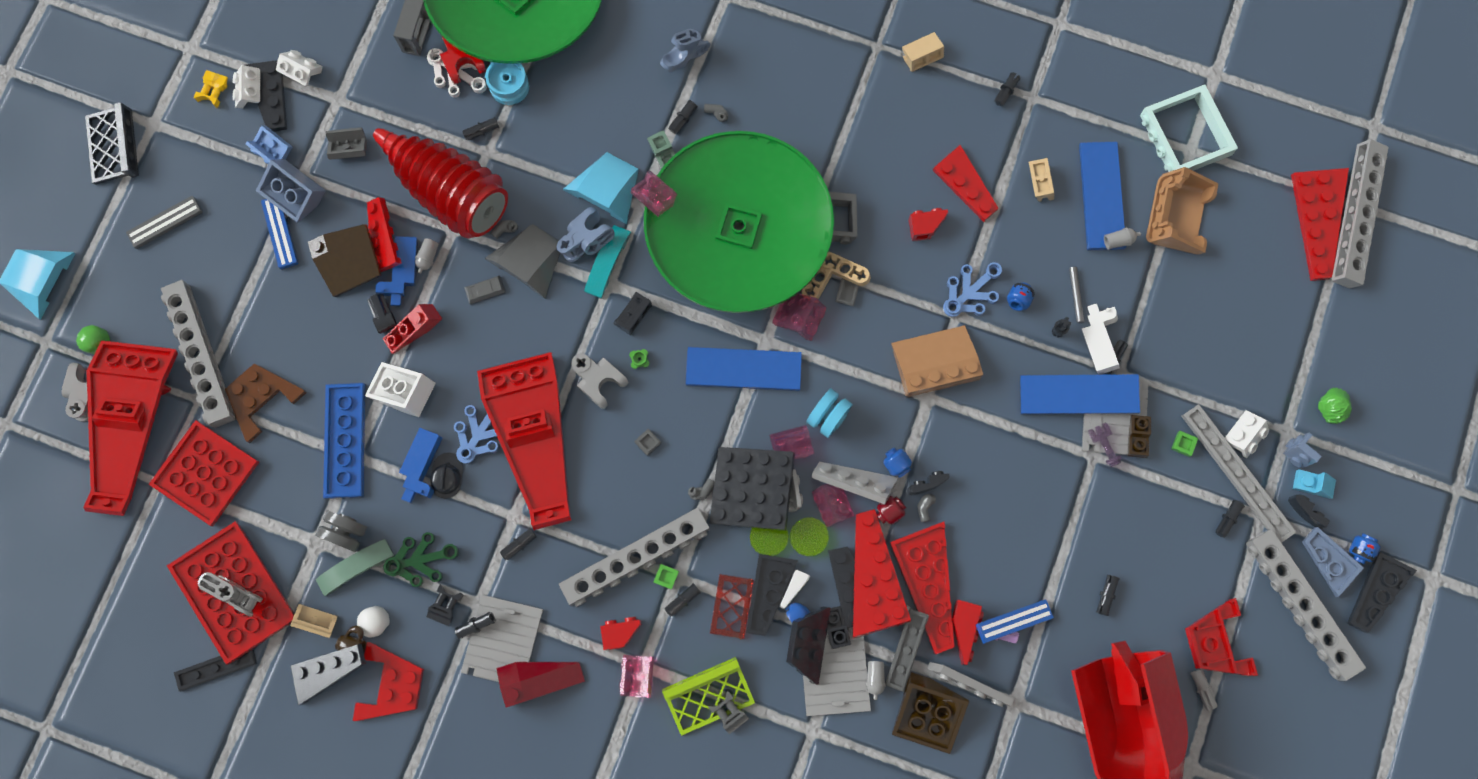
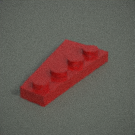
M377 197L367 202L368 229L380 271L383 272L402 264L401 258L397 257L396 251H398L397 243H394L392 239L394 232L388 223L390 216L385 198Z

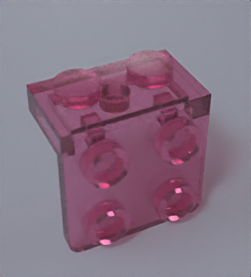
M797 293L780 304L772 323L777 327L797 331L805 340L812 341L827 308L817 298Z

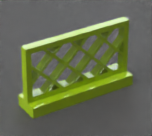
M736 657L662 689L681 736L720 719L714 713H711L710 718L705 720L698 717L701 707L709 709L708 705L703 704L707 693L717 697L715 705H718L720 698H726L722 696L725 685L736 689L731 700L740 710L755 703ZM738 672L740 676L737 686L727 682L729 675ZM714 681L723 684L719 694L708 690L710 684ZM696 689L704 691L701 702L690 699L692 691ZM738 690L747 693L749 701L744 703L734 701ZM680 697L686 701L683 709L679 710L674 708L671 700ZM688 701L699 705L695 716L684 712ZM729 709L725 711L727 715L731 714ZM683 715L693 718L691 726L685 729L682 728L680 723Z

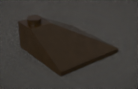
M367 224L323 234L308 241L312 259L333 297H337L382 276Z
M911 672L892 735L950 754L969 700L931 678Z

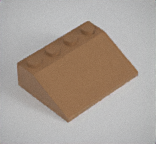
M965 325L891 343L906 398L977 381L983 376L978 355Z

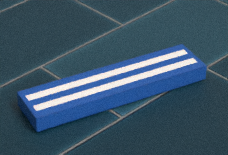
M267 199L261 200L278 267L284 269L299 264L285 213Z
M1045 599L978 623L976 627L984 644L1054 617Z

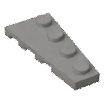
M819 462L812 473L813 479L882 504L887 502L898 480V477L824 462Z
M929 662L927 670L938 674L939 678L947 682H956L957 687L966 691L971 689L975 691L974 695L983 699L989 697L992 699L991 703L997 706L1012 705L1014 698L945 665Z

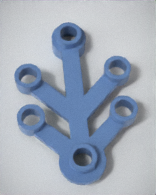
M996 262L990 263L986 268V273L971 287L973 268L969 264L963 265L960 271L963 276L962 295L957 298L956 287L959 284V279L955 276L950 277L947 281L949 299L943 305L944 313L949 317H956L961 312H970L981 316L985 312L983 304L966 305L963 303L967 300H986L991 304L996 303L999 299L997 292L991 291L986 293L977 291L990 279H996L1000 276L1002 272L1001 265ZM968 268L970 272L965 273L963 269ZM994 269L996 274H991L990 270ZM950 280L956 281V285H951ZM994 295L996 299L991 300L989 296ZM949 306H954L956 310L951 311L949 309ZM976 307H981L982 312L976 311Z
M468 405L464 409L472 432V438L469 443L465 434L467 426L461 421L454 424V430L458 433L460 442L456 455L458 460L465 464L471 463L476 455L488 452L495 453L499 449L498 443L493 440L489 441L485 446L476 447L479 441L497 437L494 429L486 431L491 424L488 414L478 427L477 409L473 405ZM470 408L474 409L472 414H468ZM462 424L463 429L458 431L457 427ZM491 444L496 445L494 450L489 449ZM468 450L469 455L464 457L463 452Z

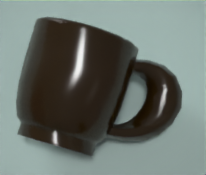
M356 625L350 627L346 635H341L338 638L335 649L342 650L362 644L364 652L366 642L362 640L364 636L363 629ZM351 633H356V634H358L359 638H358V637H355V636H352V635H350V634H351Z

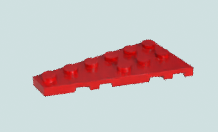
M1349 168L1295 172L1291 175L1310 281L1329 280L1332 278Z
M875 509L856 514L853 639L911 622Z

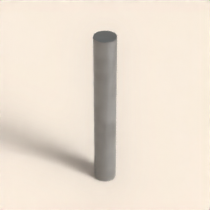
M1071 267L1069 271L1077 323H1083L1084 315L1077 267Z

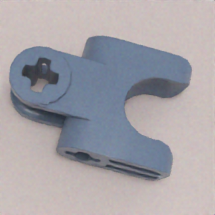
M691 28L675 33L671 40L675 47L669 53L664 54L660 64L668 72L676 71L685 67L690 59L705 54L711 44L709 41H704L701 38L699 31Z
M587 208L571 221L567 227L569 233L558 241L557 250L563 254L568 262L578 260L584 253L587 255L595 254L614 238V230L609 225L603 224L597 229L592 230L600 220L599 212L595 208Z

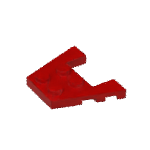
M1236 598L1229 599L1185 628L1196 669L1244 676H1258L1253 657L1234 661L1223 620L1241 616Z
M367 642L364 654L365 660L384 663L376 705L356 702L352 721H361L417 709L424 669L372 642Z

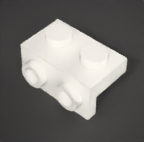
M290 50L289 52L279 54L276 71L306 86L309 84L310 76L320 74L323 67L317 64L315 60L303 57L300 52Z
M241 65L233 75V83H235L233 100H235L236 108L243 109L247 102H260V69Z
M1246 410L1225 439L1231 447L1241 451L1243 457L1248 458L1250 454L1256 451L1261 439H1265L1268 435L1267 420Z

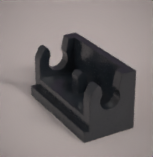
M635 292L630 302L613 324L631 336L652 307L651 300Z

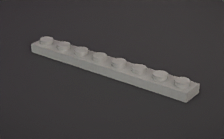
M1198 404L1183 414L1181 417L1267 530L1272 529L1281 543L1295 534L1294 528L1201 406Z

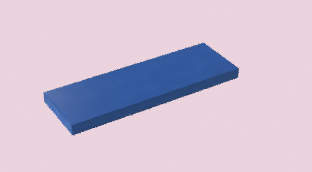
M1118 142L1080 143L1079 151L1087 250L1125 249L1126 246L1107 249L1104 244V235L1125 228Z
M688 347L686 386L800 391L802 352Z
M1139 374L1020 375L1021 414H1139Z
M328 384L325 390L323 498L364 497L365 384Z

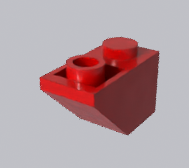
M935 208L929 212L918 210L910 214L909 226L912 241L931 239L945 221L948 209Z
M636 617L625 618V622L617 623V620L605 621V625L600 626L603 650L625 648L641 627L642 621L637 620Z

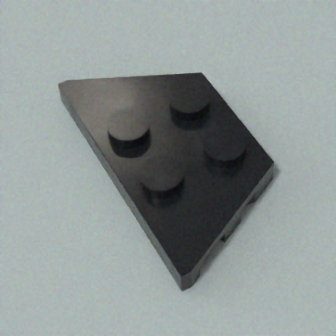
M825 606L815 613L810 612L803 618H798L792 622L786 660L801 675L806 676L810 683L819 685L831 609Z

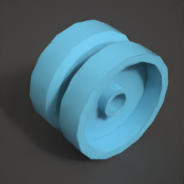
M492 62L487 68L485 74L486 83L496 101L504 105H513L524 100L529 92L530 85L521 63L503 64Z
M832 388L821 398L806 421L810 426L816 428L824 420L825 422L820 429V433L827 438L841 426L853 406V403L846 398L842 399L835 406L839 399V393Z

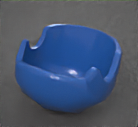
M796 602L791 603L785 609H789L786 615L791 623L810 613L806 606Z

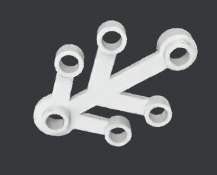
M433 48L428 52L427 60L430 65L434 66L435 85L438 88H443L446 85L441 66L446 68L440 56L443 51ZM471 64L463 65L459 69V77L470 84L475 93H483L487 88L485 80L481 77L473 78L461 70L466 68L477 70L476 67ZM448 74V92L451 97L456 98L460 95V90L457 84L453 85ZM454 89L457 90L456 93H451L452 90H454Z

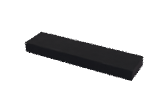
M252 649L229 665H226L222 657L218 656L176 671L174 676L178 690L181 692L256 665L257 660Z

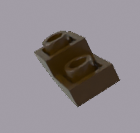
M1131 415L1127 456L1148 458L1151 417Z

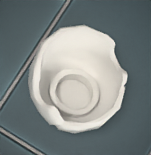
M379 606L364 609L357 618V626H360L364 631V636L369 638L381 635L390 623L389 614L384 608Z

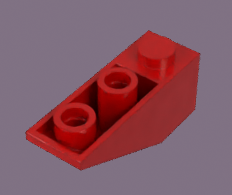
M419 304L383 340L391 353L394 354L429 332L442 320V317L433 304Z
M957 600L952 614V623L961 664L965 666L968 665V662H972L974 651L971 650L973 642H977L979 632L976 631V624L982 622L984 612L981 611L982 606Z
M1126 641L1111 643L1119 704L1135 706L1148 704L1149 699L1142 669Z

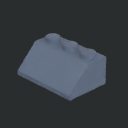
M285 159L270 160L256 189V192L296 222H300L319 205L326 191Z

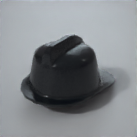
M443 453L433 463L430 484L434 489V494L440 498H451L460 490L463 463L458 460L456 454Z

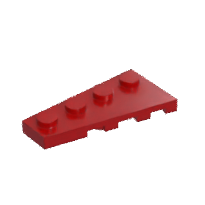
M961 145L933 168V171L983 222L998 210V206Z

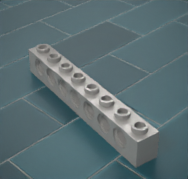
M1372 139L1357 144L1331 280L1349 289L1364 284L1389 148Z
M180 280L162 287L163 295H161V299L168 308L167 316L169 320L173 322L174 336L180 342L178 348L185 357V368L191 374V385L197 391L198 396L196 400L203 409L204 414H202L204 422L217 428L237 420L225 391L226 387L190 285L184 280ZM182 301L181 305L177 307L178 302ZM188 317L186 323L183 324V320ZM194 334L193 338L188 341L189 336ZM200 351L199 355L194 358L195 353ZM203 368H206L205 372L202 375H200V371ZM212 385L211 389L206 392L207 386ZM218 402L217 407L212 409L213 403Z
M696 508L559 583V586L569 605L578 607L586 602L585 599L591 595L593 598L604 592V588L617 586L621 583L620 579L626 576L628 578L635 576L639 573L638 570L645 566L647 569L656 564L655 560L660 557L665 559L674 554L673 550L686 548L691 544V540L704 538L708 535L707 532L710 528L699 508ZM691 525L693 532L690 535H685L682 532L684 526ZM670 534L676 537V541L673 544L665 542V538ZM651 544H656L659 549L657 553L650 554L648 547ZM638 553L641 555V560L639 563L634 564L631 562V556ZM615 564H623L624 569L621 573L614 572ZM605 573L606 580L598 583L596 581L597 574ZM582 582H587L588 590L581 593L579 585Z
M1272 529L1266 530L1246 542L1249 554L1256 558L1260 570L1270 579L1272 588L1279 592L1283 598L1282 603L1293 613L1294 621L1303 628L1307 640L1314 644L1318 650L1317 655L1330 668L1329 673L1338 681H1347L1366 669ZM1266 549L1271 552L1270 559L1265 554ZM1278 566L1283 570L1282 576L1277 573ZM1290 583L1294 586L1293 593L1288 588ZM1301 601H1304L1306 604L1305 610L1300 606ZM1313 618H1315L1318 622L1316 628L1312 624ZM1325 635L1329 638L1328 645L1324 642ZM1337 653H1339L1341 656L1340 663H1338L1336 660Z

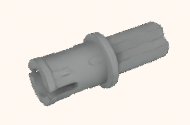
M1199 669L1191 672L1190 674L1197 687L1196 692L1200 694L1205 709L1213 710L1217 708V703L1211 691L1212 686H1209L1204 670Z

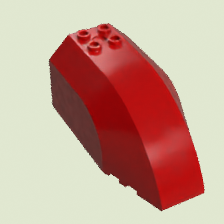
M1164 650L1133 652L1141 666L1149 699L1148 704L1141 706L1119 704L1113 656L1097 659L1071 670L1097 779H1183L1188 744V725L1171 652Z

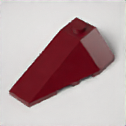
M514 662L496 668L506 708L585 682L579 662Z

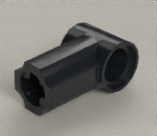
M375 294L370 296L368 303L373 313V322L378 333L381 334L393 329L397 322L393 313L389 310L384 295Z

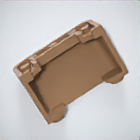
M1186 167L1163 174L1158 179L1146 234L1147 241L1154 245L1192 254L1205 253L1207 240L1203 236H1198L1204 204L1211 202L1217 196L1218 183Z

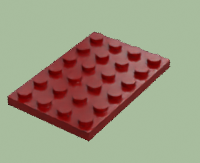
M236 521L167 565L226 665L231 664L291 624L295 615L243 529ZM206 572L224 576L244 589L260 596L263 600L256 603L251 611L254 614L250 617L236 610L230 604L201 590L198 586L200 576Z

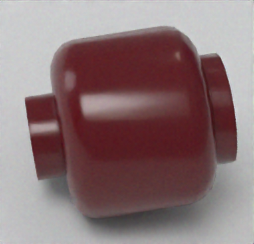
M889 496L885 504L879 503L877 505L879 512L877 517L883 524L887 522L894 525L905 516L906 506L899 497Z

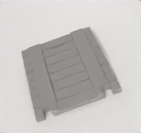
M1139 379V414H1084L1082 451H1089V445H1094V452L1128 455L1131 415L1147 416L1149 380Z
M482 595L476 618L490 611L494 614L496 622L482 628L478 633H471L461 673L468 674L469 668H474L473 676L499 682L496 668L514 662H530L543 609Z
M848 631L851 645L831 649L826 635L819 685L810 683V680L803 676L806 716L871 711L870 697L866 686L867 666L864 636L853 639L851 638V631Z

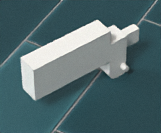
M1097 303L1090 305L1087 308L1090 313L1088 319L1091 326L1083 328L1082 331L1098 375L1120 368L1105 328L1106 325L1115 323L1118 320L1115 307L1099 312Z

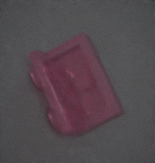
M648 171L644 180L632 187L630 192L658 217L673 206L677 193L651 171Z
M807 425L769 435L772 450L794 452L795 459L805 458L814 454Z
M825 484L812 491L814 501L819 508L826 527L855 516L844 489Z
M623 655L621 663L622 676L619 684L620 696L651 698L654 657Z

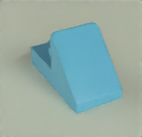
M1299 469L1296 470L1293 489L1333 499L1336 479L1325 472L1315 474Z

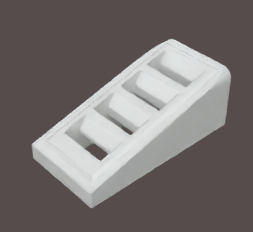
M795 570L780 608L784 609L789 605L809 580L810 575Z

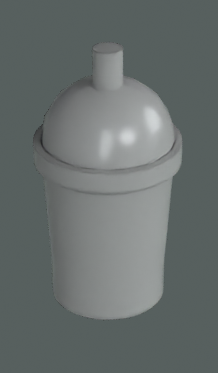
M1126 227L1104 235V244L1107 249L1131 246L1141 233Z
M424 239L418 254L415 256V264L419 268V274L422 273V270H428L433 266V260L439 244L431 239Z
M880 661L868 662L866 686L868 692L874 695V700H878V695L883 693L886 687L884 662Z

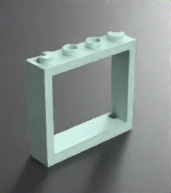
M1206 85L1148 106L1140 114L1143 121L1142 125L1146 127L1150 141L1154 142L1158 157L1162 158L1165 164V171L1168 170L1170 172L1183 167L1194 171L1232 156L1238 149ZM1195 98L1220 150L1180 165L1154 113Z

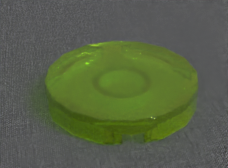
M812 517L797 521L790 532V543L793 549L803 556L811 557L820 554L826 548L829 540L826 526L820 520Z
M752 528L750 531L751 546L759 554L776 556L784 551L788 544V531Z

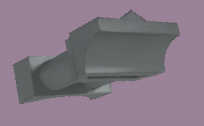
M727 691L726 698L722 703L708 705V708L712 713L716 712L723 722V728L728 734H731L749 718L731 700L733 696L729 691ZM724 704L727 706V708H728L729 711L731 712V714H730L729 716L727 715V713H726V712L724 711V709L722 708V706H723Z

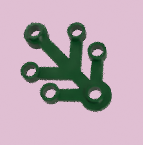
M426 532L422 535V541L409 559L403 560L408 550L416 546L414 538L406 537L396 556L386 559L383 569L389 576L400 575L410 581L412 586L420 587L423 584V578L419 575H413L404 569L412 566L427 575L431 581L437 583L442 580V573L429 568L423 563L443 558L454 560L459 555V549L453 544H447L441 551L422 555L428 545L435 541L434 534ZM427 535H431L432 539L429 542H426L425 540ZM412 540V545L408 547L406 542ZM450 549H454L455 551L453 556H449L448 554ZM393 563L397 564V568L395 570L391 569V565ZM435 573L439 574V578L437 580L433 579V575ZM418 577L420 582L415 585L414 579Z

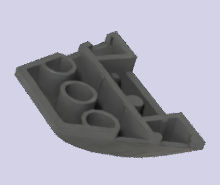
M532 224L485 259L499 269H503L546 299L549 284L552 281V275L560 256V252L557 250L558 240Z

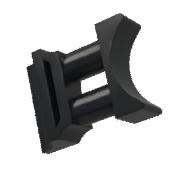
M440 584L437 589L439 595L435 603L428 608L426 617L450 626L453 619V609L457 601L461 602L464 595L462 593L450 595L445 592ZM446 596L450 597L446 607H442Z

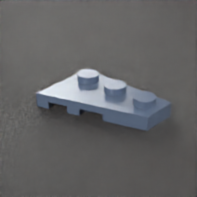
M1314 527L1302 541L1335 597H1339L1364 569L1318 527Z

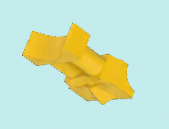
M206 70L203 76L204 86L200 93H195L194 99L197 102L210 100L218 108L220 104L218 97L220 92L227 89L228 77ZM212 88L213 91H212L211 95L208 96L209 91H210V89Z

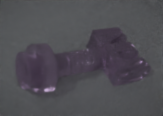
M1106 422L1103 423L1102 428L1096 426V433L1093 429L1088 430L1093 443L1100 440L1101 445L1105 449L1104 451L1108 457V460L1105 461L1106 464H1109L1110 467L1120 464L1121 456L1115 455L1107 439L1108 436L1112 435Z

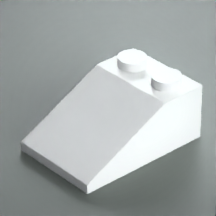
M382 362L365 396L401 412L419 417L436 383L421 373Z

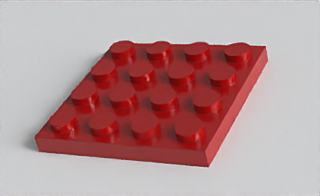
M195 420L149 485L213 527L259 464V461Z

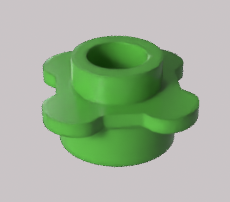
M642 349L630 352L629 356L632 359L631 367L633 369L649 366L650 363L647 360L648 351Z

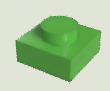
M1179 431L1171 450L1190 457L1193 454L1198 438Z
M660 564L653 583L672 590L679 571Z

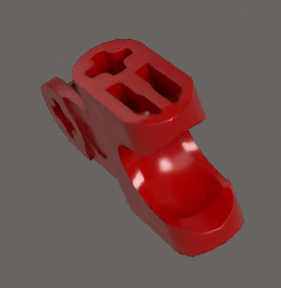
M442 37L448 51L441 53L440 56L453 85L461 82L459 69L465 64L475 66L480 74L486 72L487 69L483 60L462 52Z

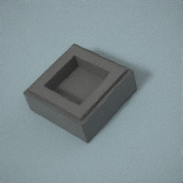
M647 429L634 443L648 456L661 444V441Z

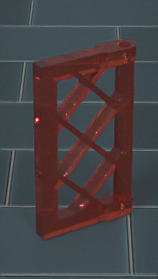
M719 574L710 634L739 639L745 638L753 579ZM724 581L731 582L734 587L723 593ZM740 584L747 585L744 597L737 589ZM736 589L742 598L732 605L725 595ZM724 597L730 607L720 613L721 598ZM744 600L743 615L740 616L734 606ZM732 608L739 618L728 624L722 615ZM720 616L727 625L724 629H717V622ZM741 620L740 632L733 631L730 626Z

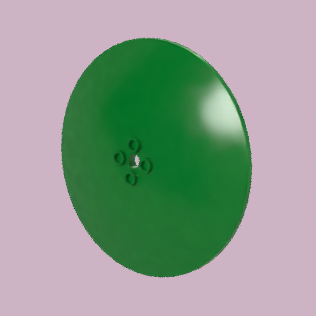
M424 0V6L436 30L457 49L470 56L489 62L518 64L550 57L572 45L588 30L599 11L602 0Z
M750 131L716 133L694 141L681 149L657 174L649 190L644 209L646 244L654 265L661 276L671 287L690 301L712 310L731 313H747L774 307L795 296L805 288L818 273L827 257L834 228L831 197L822 176L807 157L788 143L766 134ZM741 222L744 224V228L736 230L733 227L734 224Z

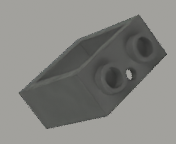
M424 0L404 1L393 35L403 53L416 56L421 54L431 23L424 6Z
M829 192L832 206L848 207L849 232L833 231L831 243L834 241L844 245L851 244L857 238L856 194Z

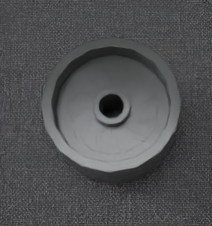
M327 510L323 520L333 525V527L330 529L325 526H319L315 536L356 552L360 543L349 536L351 533L359 537L364 536L367 526L357 523L351 517L341 513L338 515Z

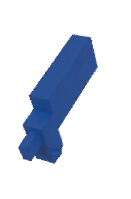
M395 236L394 243H397L398 247L396 254L397 257L401 258L402 264L393 267L392 282H378L376 285V294L391 296V306H401V296L405 297V286H415L417 237Z
M419 428L399 471L400 474L407 476L402 486L406 488L401 498L402 500L412 503L416 493L431 499L434 489L432 486L424 483L423 480L441 443L442 437L440 435Z

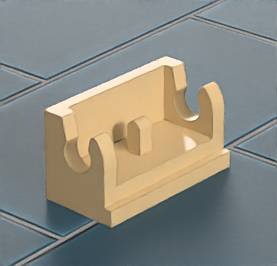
M935 32L902 47L905 54L903 58L911 72L944 58V45Z
M1048 158L1030 161L1029 167L1035 198L1039 202L1042 201V198L1054 200V189Z
M298 604L290 626L330 638L337 616Z

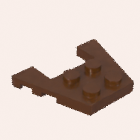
M256 364L249 367L225 388L243 436L248 443H251L263 432L251 419V416L281 391L292 404H295L307 393L300 387Z

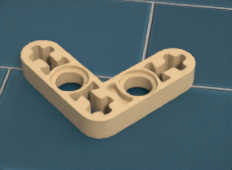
M828 252L825 260H830L831 258L832 262L837 264L836 269L834 264L828 263L826 265L824 261L817 273L824 274V280L818 282L814 277L802 289V296L808 303L816 302L832 274L856 285L865 286L870 282V273L865 267L832 252ZM843 265L850 266V270L847 273L840 272V268ZM864 273L866 278L859 280L856 274L862 275ZM813 290L815 295H810L808 297L807 292H811Z

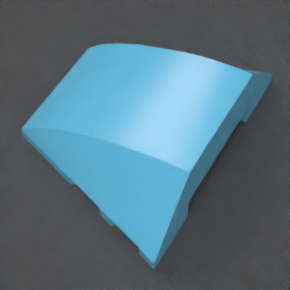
M606 152L563 190L577 198L585 199L609 212L612 217L627 224L639 169Z
M16 249L0 278V284L41 320L49 305L46 299L62 269H68L76 253Z

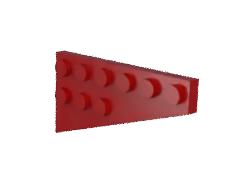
M945 521L889 543L916 610L929 615L925 632L935 655L954 648Z

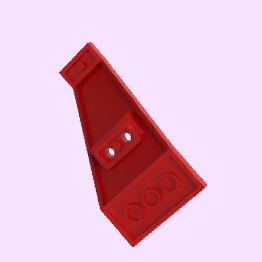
M101 340L86 370L91 486L90 494L83 506L86 512L124 516L133 495L164 384L178 355L176 349Z
M552 352L477 371L482 403L527 504L533 530L571 521L559 387Z

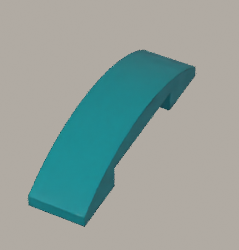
M615 225L612 227L615 233L614 238L600 249L584 292L601 299L609 284V278L618 257L631 235V231Z

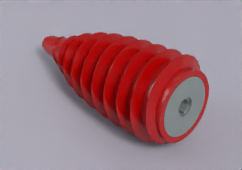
M377 128L374 131V140L380 145L383 152L388 155L389 163L393 166L394 173L400 179L403 187L409 190L410 195L417 199L423 208L428 209L431 215L437 217L442 224L447 225L452 232L459 233L462 237L468 239L480 237L488 233L499 222L508 204V193L503 189V181L499 175L492 174L491 170L487 167H481L478 161H470L466 154H459L456 149L447 148L444 143H434L429 138L421 140L418 136L408 139L404 134L397 135L382 128Z

